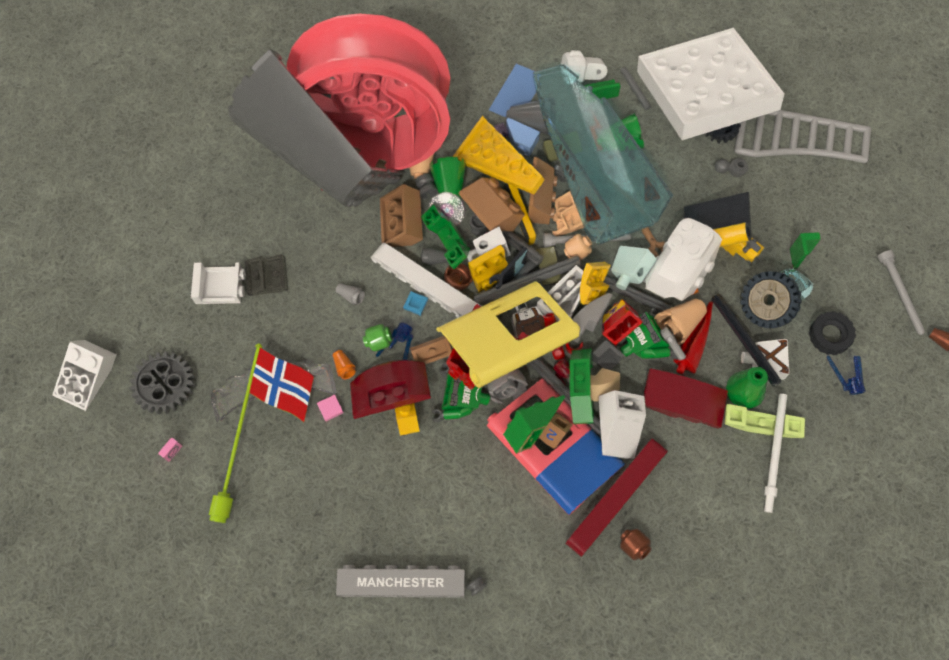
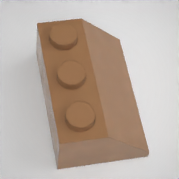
M534 157L533 167L543 176L544 182L535 195L530 193L528 216L531 223L549 224L550 218L554 219L555 208H552L551 204L552 202L555 203L556 192L553 191V186L556 187L557 176H554V168L538 157Z
M480 178L459 192V195L489 231L500 227L501 231L513 232L525 216L520 210L521 207L513 202L509 193L499 186V182L494 178Z
M403 184L381 197L382 243H386L391 247L412 246L423 240L420 191Z

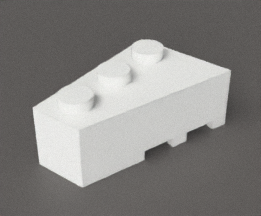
M577 265L548 292L571 319L580 303V286L583 270ZM542 299L537 302V307L543 316L548 313H554Z

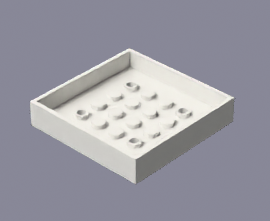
M734 28L638 57L637 72L681 140L781 109L784 92Z

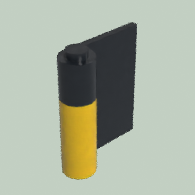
M749 192L684 207V219L690 218L712 228L722 238L720 247L751 241Z

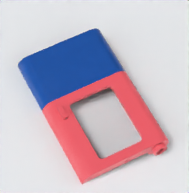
M542 378L500 413L492 414L487 419L489 422L487 427L569 516L626 464L619 457L602 454L601 437L588 424H573L571 406L565 400H563L556 413L573 424L570 428L572 435L549 455H544L535 444L528 450L515 453L503 436L508 428V423L512 421L510 415L535 395L540 397L543 402L553 396L555 398L560 396Z

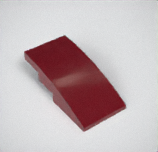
M650 368L643 396L645 407L673 418L680 417L693 423H703L714 428H721L728 391L689 377Z

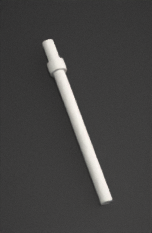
M779 394L768 484L764 491L766 496L764 512L768 513L773 512L774 497H777L776 481L787 403L786 394Z

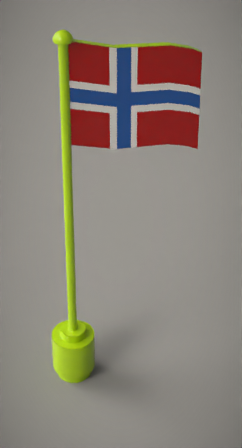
M259 343L255 345L256 352L223 492H218V495H213L208 514L210 515V521L226 523L227 518L229 519L233 499L227 493V488L249 395L252 394L264 403L288 412L299 418L302 422H305L314 376L301 367L276 358L263 350L262 345Z

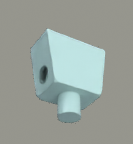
M627 246L619 247L611 269L612 273L618 278L616 287L626 290L629 283H642L657 261L649 249Z

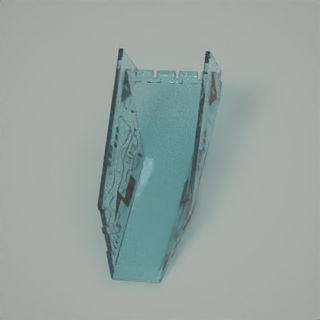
M564 64L533 72L532 77L545 126L589 239L591 241L595 240L597 245L610 241V239L614 240L625 236V234L628 235L640 229L653 226L654 223L658 222L673 194L606 98L599 99L592 93L593 88L590 85L587 88L578 81L579 76Z

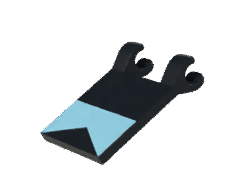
M524 247L500 274L490 278L489 284H492L493 281H498L499 284L496 285L498 290L502 287V284L510 282L526 263L528 249Z

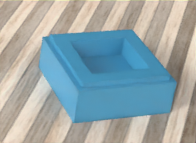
M411 291L403 309L421 316L428 298Z

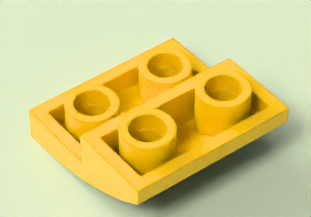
M501 244L468 262L472 279L479 293L483 290H489L498 281H493L492 284H489L490 278L500 274L508 266L505 250Z

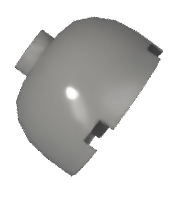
M518 369L487 384L491 400L500 404L504 403L502 399L512 396L513 400H516L527 391L526 385L528 386L523 373Z

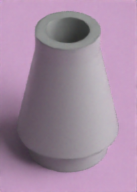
M339 283L336 287V293L340 294L352 305H360L364 300L365 292L359 287Z

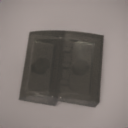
M280 254L266 259L260 256L245 261L247 295L255 296L288 290L284 255Z

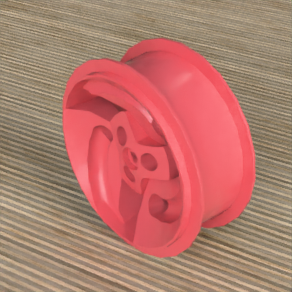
M351 14L336 16L317 23L305 31L292 46L287 60V69L353 147L361 150L359 154L371 167H375L379 159L387 161L384 165L386 170L393 169L399 171L413 167L428 159L442 146L448 135L450 114L445 99L449 93L451 76L445 56L438 45L424 32L403 21L382 15ZM322 94H330L331 99ZM403 107L406 114L399 117H394L401 111Z

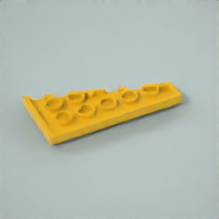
M483 116L453 155V157H458V161H462L463 158L466 166L535 195L544 182L543 176Z

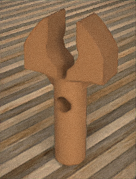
M648 227L642 228V232L650 244L648 249L655 257L659 256L655 251V247L659 248L662 252L665 242H657Z

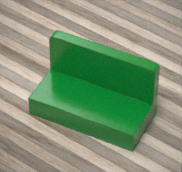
M615 80L581 86V90H583L581 92L585 99L584 102L589 103L618 97L621 85L620 83H615Z
M819 232L800 233L789 249L793 269H797L806 256L812 252L821 240Z

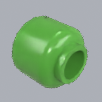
M383 324L367 328L365 336H363L365 347H370L374 352L388 348L390 342L393 341L389 327H385Z

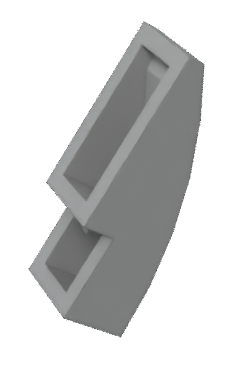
M608 293L595 299L576 314L572 320L579 325L580 332L579 337L573 341L578 343L586 329L591 332L594 331L610 303L612 294Z

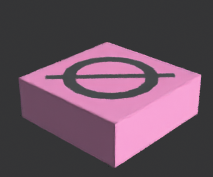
M170 438L159 451V455L170 462L182 445L173 438Z

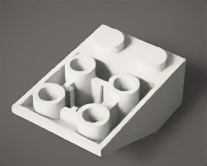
M86 340L70 342L53 396L86 411L110 373L117 354Z
M616 390L598 396L602 454L634 459L646 417L644 396Z

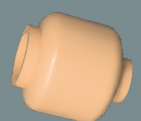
M576 234L565 243L564 252L568 258L578 256L581 261L591 254L592 241L586 235Z

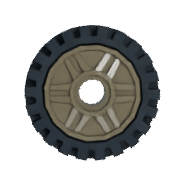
M775 271L762 272L753 276L752 279L747 281V285H744V291L741 292L742 300H740L743 306L742 311L745 312L747 319L751 320L750 322L759 327H782L790 323L800 311V304H802L801 291H799V287L794 280L786 274ZM769 295L775 297V302L772 305H769L767 302Z

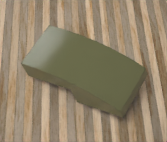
M554 246L536 249L544 258L539 265V270L558 263ZM560 274L543 280L542 285L558 283L561 280Z

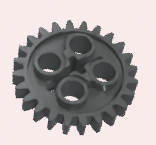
M167 351L161 356L157 352L156 358L149 355V361L142 359L144 365H136L139 371L132 372L135 378L129 381L134 385L129 387V389L134 392L131 396L136 399L135 403L141 405L140 407L143 410L147 409L150 413H153L155 410L157 414H161L163 409L168 414L169 408L176 411L177 404L183 406L182 400H189L186 396L187 393L193 394V391L189 388L195 386V383L190 381L195 378L191 374L193 369L186 360L184 361L182 356L177 357L175 353L169 356ZM164 367H168L165 372L161 373ZM152 371H155L173 391L172 395L155 378ZM152 379V382L145 386L146 382ZM176 380H180L178 385L173 386ZM160 393H164L162 398L157 399Z

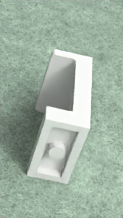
M236 262L235 267H204L202 263H194L191 290L192 300L195 304L241 303V297H244L245 294L244 286H242V280L246 278L245 269L242 268L240 262Z

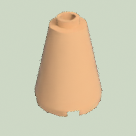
M693 299L659 312L654 319H656L661 330L667 326L677 339V343L681 345L704 317L707 309L703 301Z

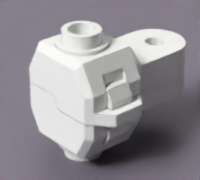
M572 50L563 54L560 73L566 84H574L576 81L581 83L585 79H603L607 74V67L600 58L584 57L581 51Z

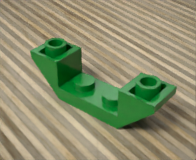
M432 205L421 218L428 230L439 236L448 251L444 256L450 266L455 269L468 257L470 248L454 223L435 205Z
M592 349L572 350L570 357V401L573 424L594 423L593 402L591 399Z

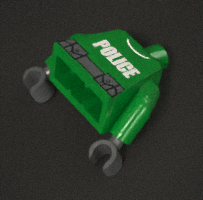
M652 308L650 314L644 312L639 315L643 323L626 336L628 343L620 348L625 357L635 353L642 359L664 358L670 355L673 359H678L672 348H668L670 345L663 338L660 332L661 329L656 319H654L656 314H658L656 308Z
M447 363L442 364V368H447L446 371H439L441 376L447 377L442 410L444 412L434 409L432 411L433 414L440 413L439 418L432 419L434 422H441L443 418L445 420L459 419L470 415L472 411L478 409L479 404L488 405L490 395L481 392L482 387H474L472 390L467 388L459 378L456 380L449 375L448 371L450 369Z

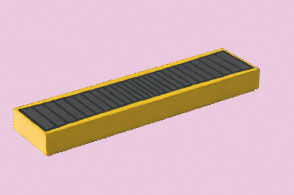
M504 182L506 192L509 193L513 202L517 203L521 207L520 210L525 214L519 225L526 243L529 246L533 245L536 233L517 187Z

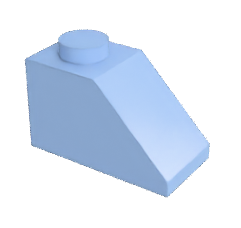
M507 118L506 131L512 146L519 154L530 157L539 141L540 131Z

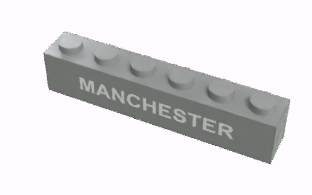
M343 565V569H337L336 595L338 597L464 598L465 570H460V566H448V569H439L440 566H427V569H419V566L409 565L406 566V569H398V566L387 565L385 569H377L375 565H365L364 569H356L355 565Z

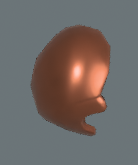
M462 263L455 269L448 266L445 270V282L456 290L466 289L473 281L470 270Z

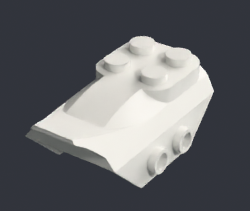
M690 218L681 220L668 241L664 244L660 256L656 257L657 261L644 278L643 282L646 283L645 289L663 298L675 297L683 301L703 285L707 272L710 273L712 271L722 238L712 228Z

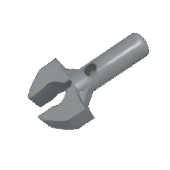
M666 326L660 331L663 338L669 343L677 358L684 360L686 355L677 343L673 333Z

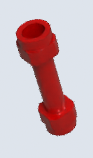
M548 313L543 316L545 327L557 322L554 313ZM563 346L552 351L555 360L565 357Z

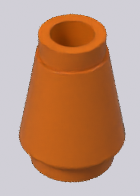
M342 350L334 352L332 356L338 376L344 380L353 377L356 373L355 365Z

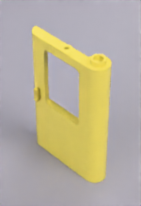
M535 281L437 327L436 330L442 332L470 367L469 372L472 382L476 387L481 388L578 338L580 327L547 291ZM535 297H540L560 321L522 340H516L496 316Z

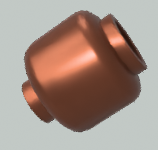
M639 529L626 530L620 537L622 540L620 548L632 560H643L652 550L650 547L651 540Z

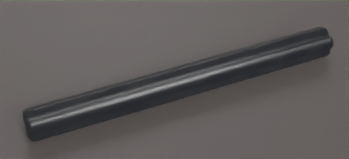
M720 294L713 296L712 302L758 367L766 371L770 384L773 387L780 384V377Z

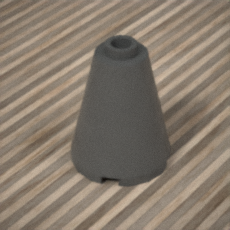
M553 98L511 106L506 112V119L510 118L541 133L551 134L550 129L554 131L556 111L552 109V106H555V101Z

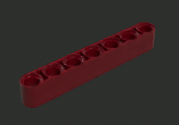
M652 438L565 544L582 557L668 450Z

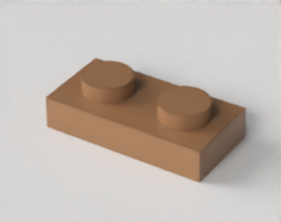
M445 336L410 348L413 360L425 362V364L450 356L452 352L449 341Z

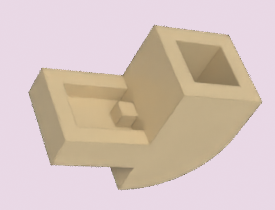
M602 368L595 376L591 375L592 401H599L598 396L620 390V373Z

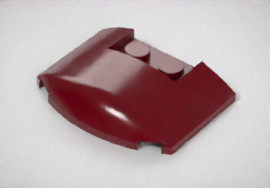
M414 360L384 362L365 370L350 382L354 419L431 399L425 362Z

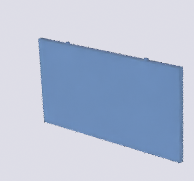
M516 64L489 110L506 117V112L511 106L531 102L545 75Z

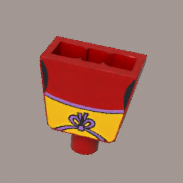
M622 299L604 314L602 334L614 345H617L642 324L643 321L636 310Z

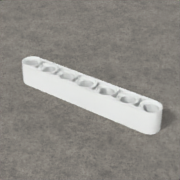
M382 243L371 256L374 263L378 262L381 264L380 267L386 271L393 272L397 278L405 283L408 282L412 288L420 293L423 292L433 302L436 303L437 301L441 304L442 308L450 313H455L457 318L471 312L474 306L478 304L386 243Z

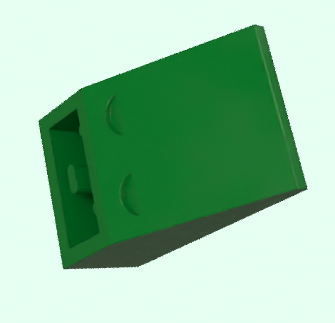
M564 395L556 398L553 396L545 402H536L531 407H522L515 412V417L508 423V428L503 436L516 454L533 447L563 402Z

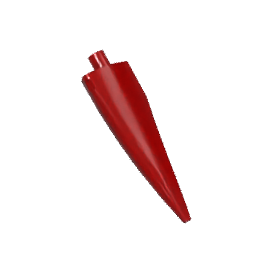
M712 301L708 303L706 307L707 312L686 341L680 345V348L686 355L685 359L673 360L678 365L676 372L679 374H684L685 370L694 374L697 371L709 333L713 307Z

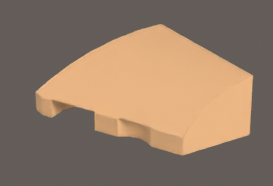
M571 191L555 199L556 212L554 214V221L557 223V231L552 232L555 236L578 231L588 226L585 224V214L583 210L581 212L580 203L576 195H573L574 193Z

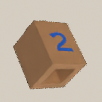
M556 413L539 438L546 445L555 449L573 424Z

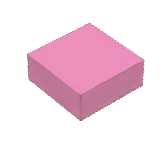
M335 395L317 403L325 421L343 414Z

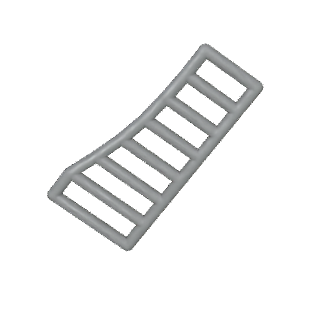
M778 110L768 114L776 116L771 149L760 150L765 115L757 117L752 150L742 148L746 121L739 123L741 127L738 129L740 132L737 134L734 150L739 155L749 157L814 155L860 163L868 162L871 127ZM783 117L793 119L789 148H779ZM800 121L810 122L807 148H797ZM818 124L828 126L825 149L815 148ZM835 127L846 129L843 152L833 151ZM853 131L863 133L861 155L851 153Z

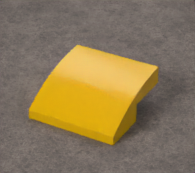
M606 262L586 263L580 286V301L583 305L589 304L606 294L610 285L606 284L604 280L611 266Z

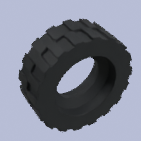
M835 311L825 312L823 315H819L810 326V341L821 353H826V355L842 354L854 343L856 329L853 326V322L847 316L842 315V313H836ZM834 325L839 328L841 339L837 342L826 340L823 336L824 327Z

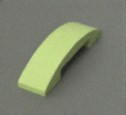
M726 405V425L743 431L774 436L776 415L749 411L747 407ZM785 415L782 437L804 438L805 418Z

